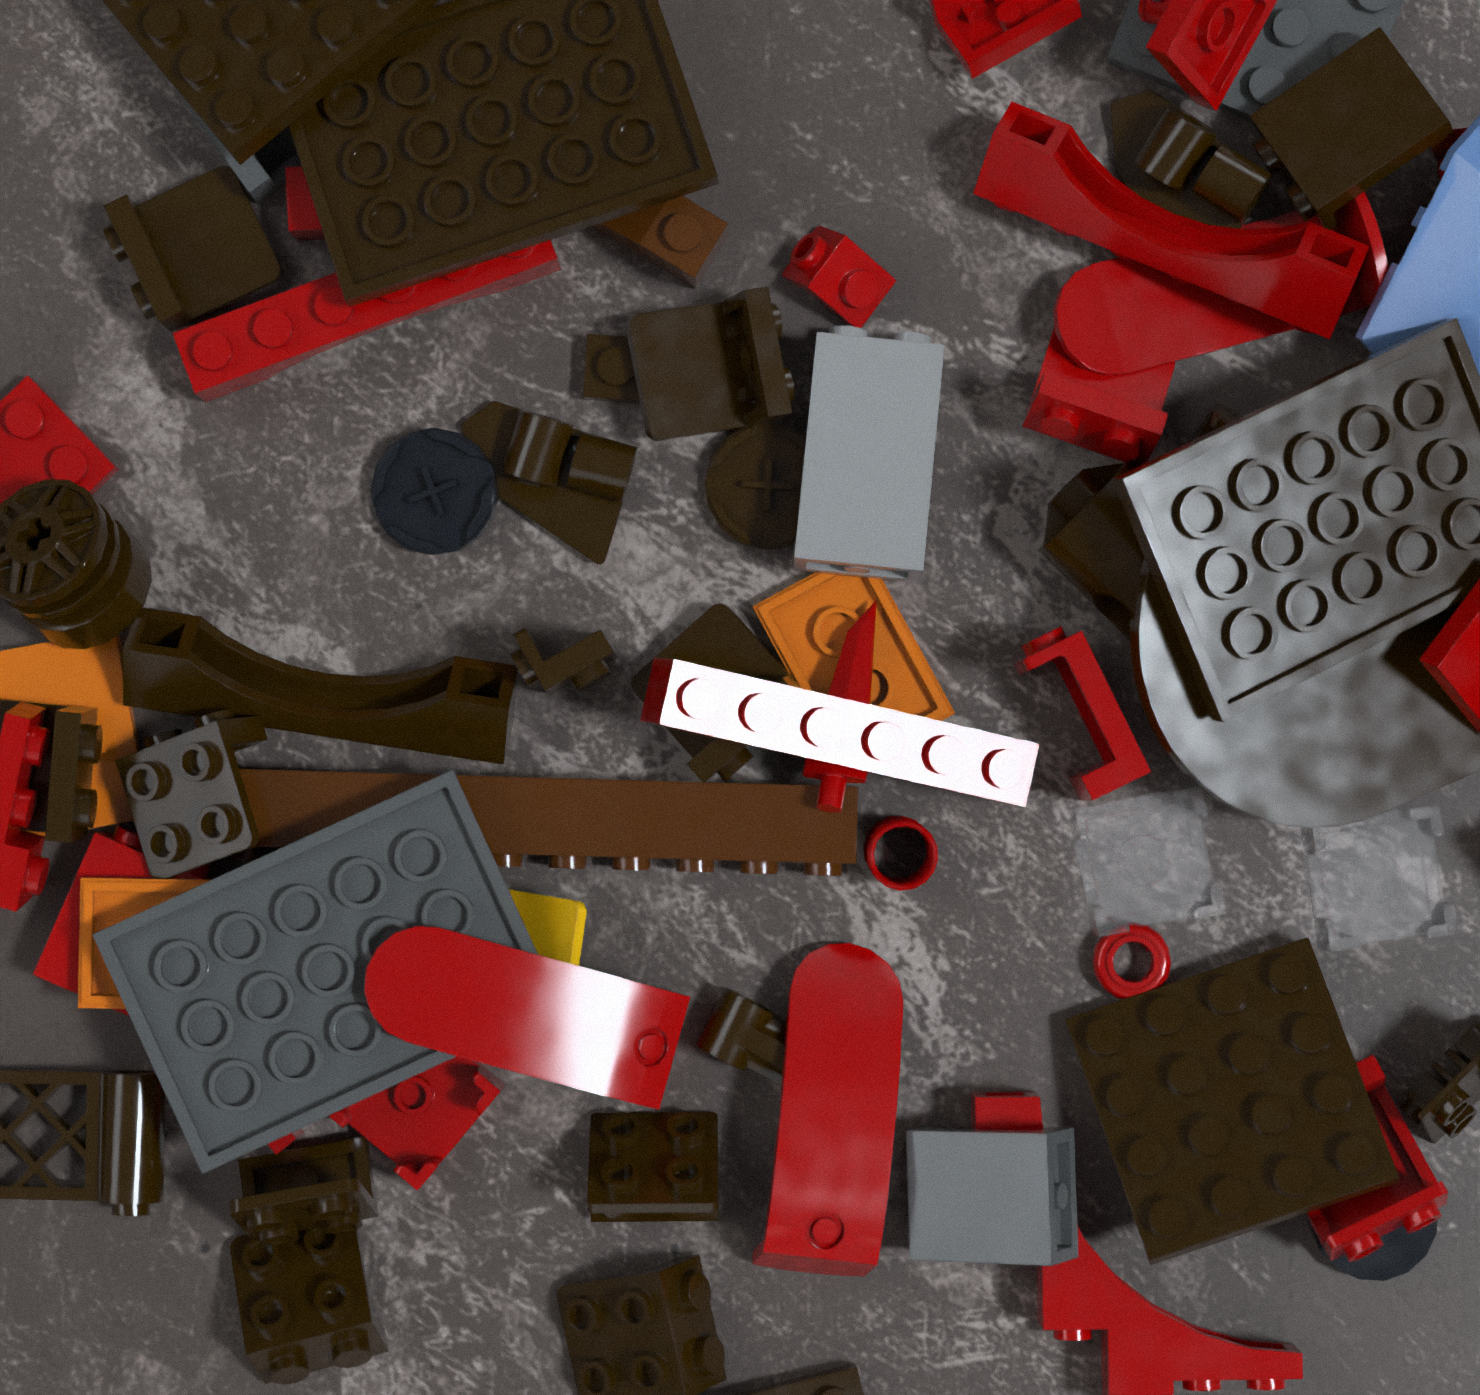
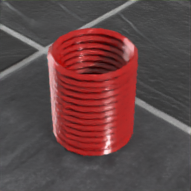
M902 815L890 816L877 822L867 833L863 846L864 859L871 873L884 886L898 891L913 890L926 883L934 873L938 862L937 844L931 833L915 819ZM895 827H909L918 830L926 844V856L923 864L915 873L905 878L886 876L875 865L874 851L877 841L885 832Z

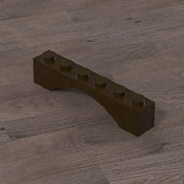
M142 607L132 621L123 647L124 706L194 717H202L217 711L232 709L234 718L260 715L265 728L504 765L514 721L518 668L516 665L454 656L430 667L399 674L374 676L329 674L292 666L260 654L225 635L201 616Z

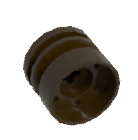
M45 479L21 488L0 504V597L11 608L20 612L24 620L45 639L62 648L87 649L110 641L132 623L146 602L152 582L150 558L139 541L119 521L113 519L108 510L98 503L96 498L87 489L70 480Z

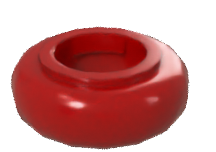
M1132 921L1117 924L1103 933L1095 945L1092 964L1094 975L1102 988L1115 998L1126 999L1163 986L1169 976L1171 956L1169 946L1159 932L1149 925ZM1128 942L1139 943L1150 955L1149 969L1138 980L1123 979L1114 970L1113 960L1115 953Z

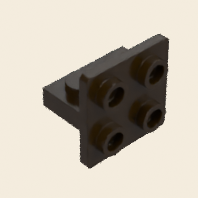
M619 1112L592 1114L590 1117L587 1206L591 1214V1222L719 1221L718 1115L715 1112Z

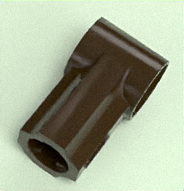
M725 987L695 1044L709 1054L740 1070L746 1071L747 1068H750L782 1085L786 1025L774 1019L776 1014L769 1009Z

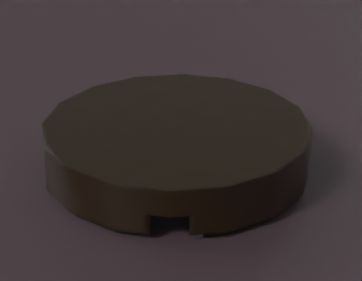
M774 423L743 427L726 437L712 455L705 479L708 509L720 529L738 543L762 550L789 547L795 543L806 436L796 428Z

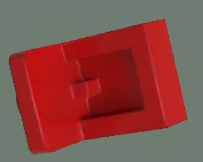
M817 226L812 233L805 235L798 241L791 252L790 263L782 273V276L791 284L808 291L847 326L859 328L863 327L897 281L846 235L823 226Z

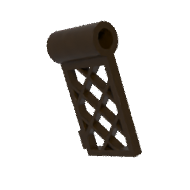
M0 1069V1085L2 1083H13L31 1102L9 1126L0 1117V1147L7 1142L30 1166L14 1184H1L0 1182V1199L99 1201L112 1204V1215L118 1216L151 1214L152 1203L163 1202L165 1092L154 1070ZM31 1084L50 1085L39 1094ZM63 1085H87L86 1113L70 1127L47 1101ZM38 1110L62 1135L41 1158H38L16 1134ZM85 1126L86 1143L77 1135ZM68 1143L85 1160V1186L63 1185L46 1167ZM38 1175L46 1185H31L27 1183Z

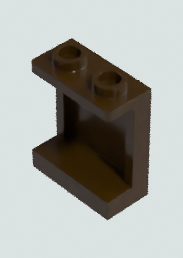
M1381 27L1250 115L1261 136L1251 144L1272 175L1283 169L1293 183L1285 192L1303 220L1307 222L1316 216L1323 227L1329 230L1339 226L1334 213L1340 207L1426 149H1429L1436 160L1439 161L1445 157L1448 149L1457 141L1450 121Z

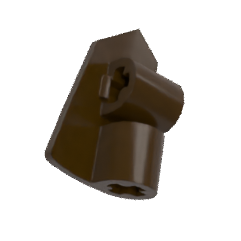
M1146 89L1110 103L1115 172L1128 188L1142 198L1176 215L1208 225L1238 229L1242 227L1269 184L1272 174L1215 139L1217 133L1208 125L1152 89Z
M497 401L491 402L461 424L464 435L484 450L494 466L500 499L596 564L605 562L631 477L638 447L573 429L574 425L568 422Z

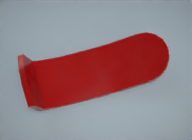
M1365 191L1334 213L1339 226L1332 231L1370 246L1340 317L1370 308L1389 270L1381 233ZM1295 210L1242 225L1240 229L1282 228L1305 223L1298 211ZM1316 216L1307 221L1323 227ZM1120 257L1093 263L1073 273L1059 289L1053 308L1055 334L1064 352L1080 368L1099 375L1126 374L1296 330L1287 322L1253 308L1237 306L1222 295L1195 284L1178 282L1168 273L1136 260H1126Z
M414 926L396 932L376 949L366 968L364 989L372 1016L386 1032L407 1043L658 1110L661 1106L690 1001V996L631 981L440 927Z
M852 943L827 944L809 953L793 972L788 991L782 1085L771 1189L763 1241L756 1247L752 1255V1264L804 1273L865 1277L878 1265L888 1201L897 1114L904 1002L899 979L889 963L871 949Z

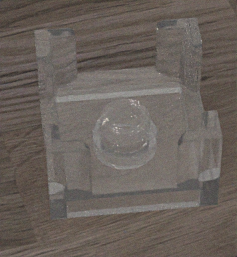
M1201 786L1186 787L1068 809L1092 935L1102 937L1130 931L1129 925L1133 924L1145 926L1183 918L1200 919L1226 914L1220 882L1213 881L1202 824V819L1208 818Z
M1422 805L1389 810L1360 822L1335 827H1300L1318 949L1333 952L1360 948L1361 944L1414 936L1431 938L1459 934L1454 902L1443 900L1435 838L1444 837L1440 805Z

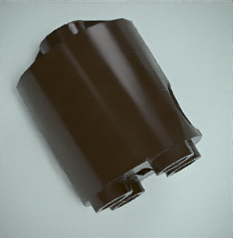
M1127 460L1124 463L1083 468L1047 504L1048 511L1044 541L1038 550L1129 641L1131 619H1135L1136 601L1141 583L1139 573L1145 557L1113 479L1137 468L1131 460Z

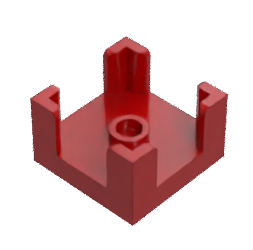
M456 1056L335 1112L328 1117L342 1128L348 1124L351 1125L397 1164L393 1169L394 1172L418 1191L506 1084L481 1063Z

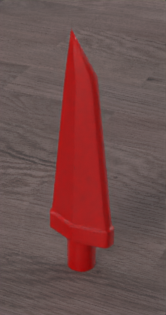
M877 600L847 631L828 695L870 704ZM809 758L805 759L803 769L805 777L821 780L816 808L829 813H840L842 811L846 783H866L868 775L866 771Z

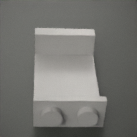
M833 326L829 329V333L817 332L792 570L920 582L924 570L945 345L930 343L931 338L929 336L915 332L893 334V339L867 337L866 330L854 326Z

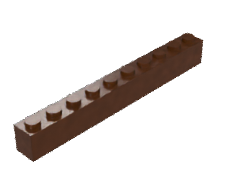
M239 769L258 828L259 841L255 847L228 858H261L267 855V847H285L440 775ZM456 775L497 866L522 867L523 855H548V868L586 869L587 856L612 857V869L650 870V858L676 859V871L714 872V860L740 861V873L778 874V862H803L804 875L842 876V864H856L858 787L846 786L842 811L840 813H829L816 808L820 785Z

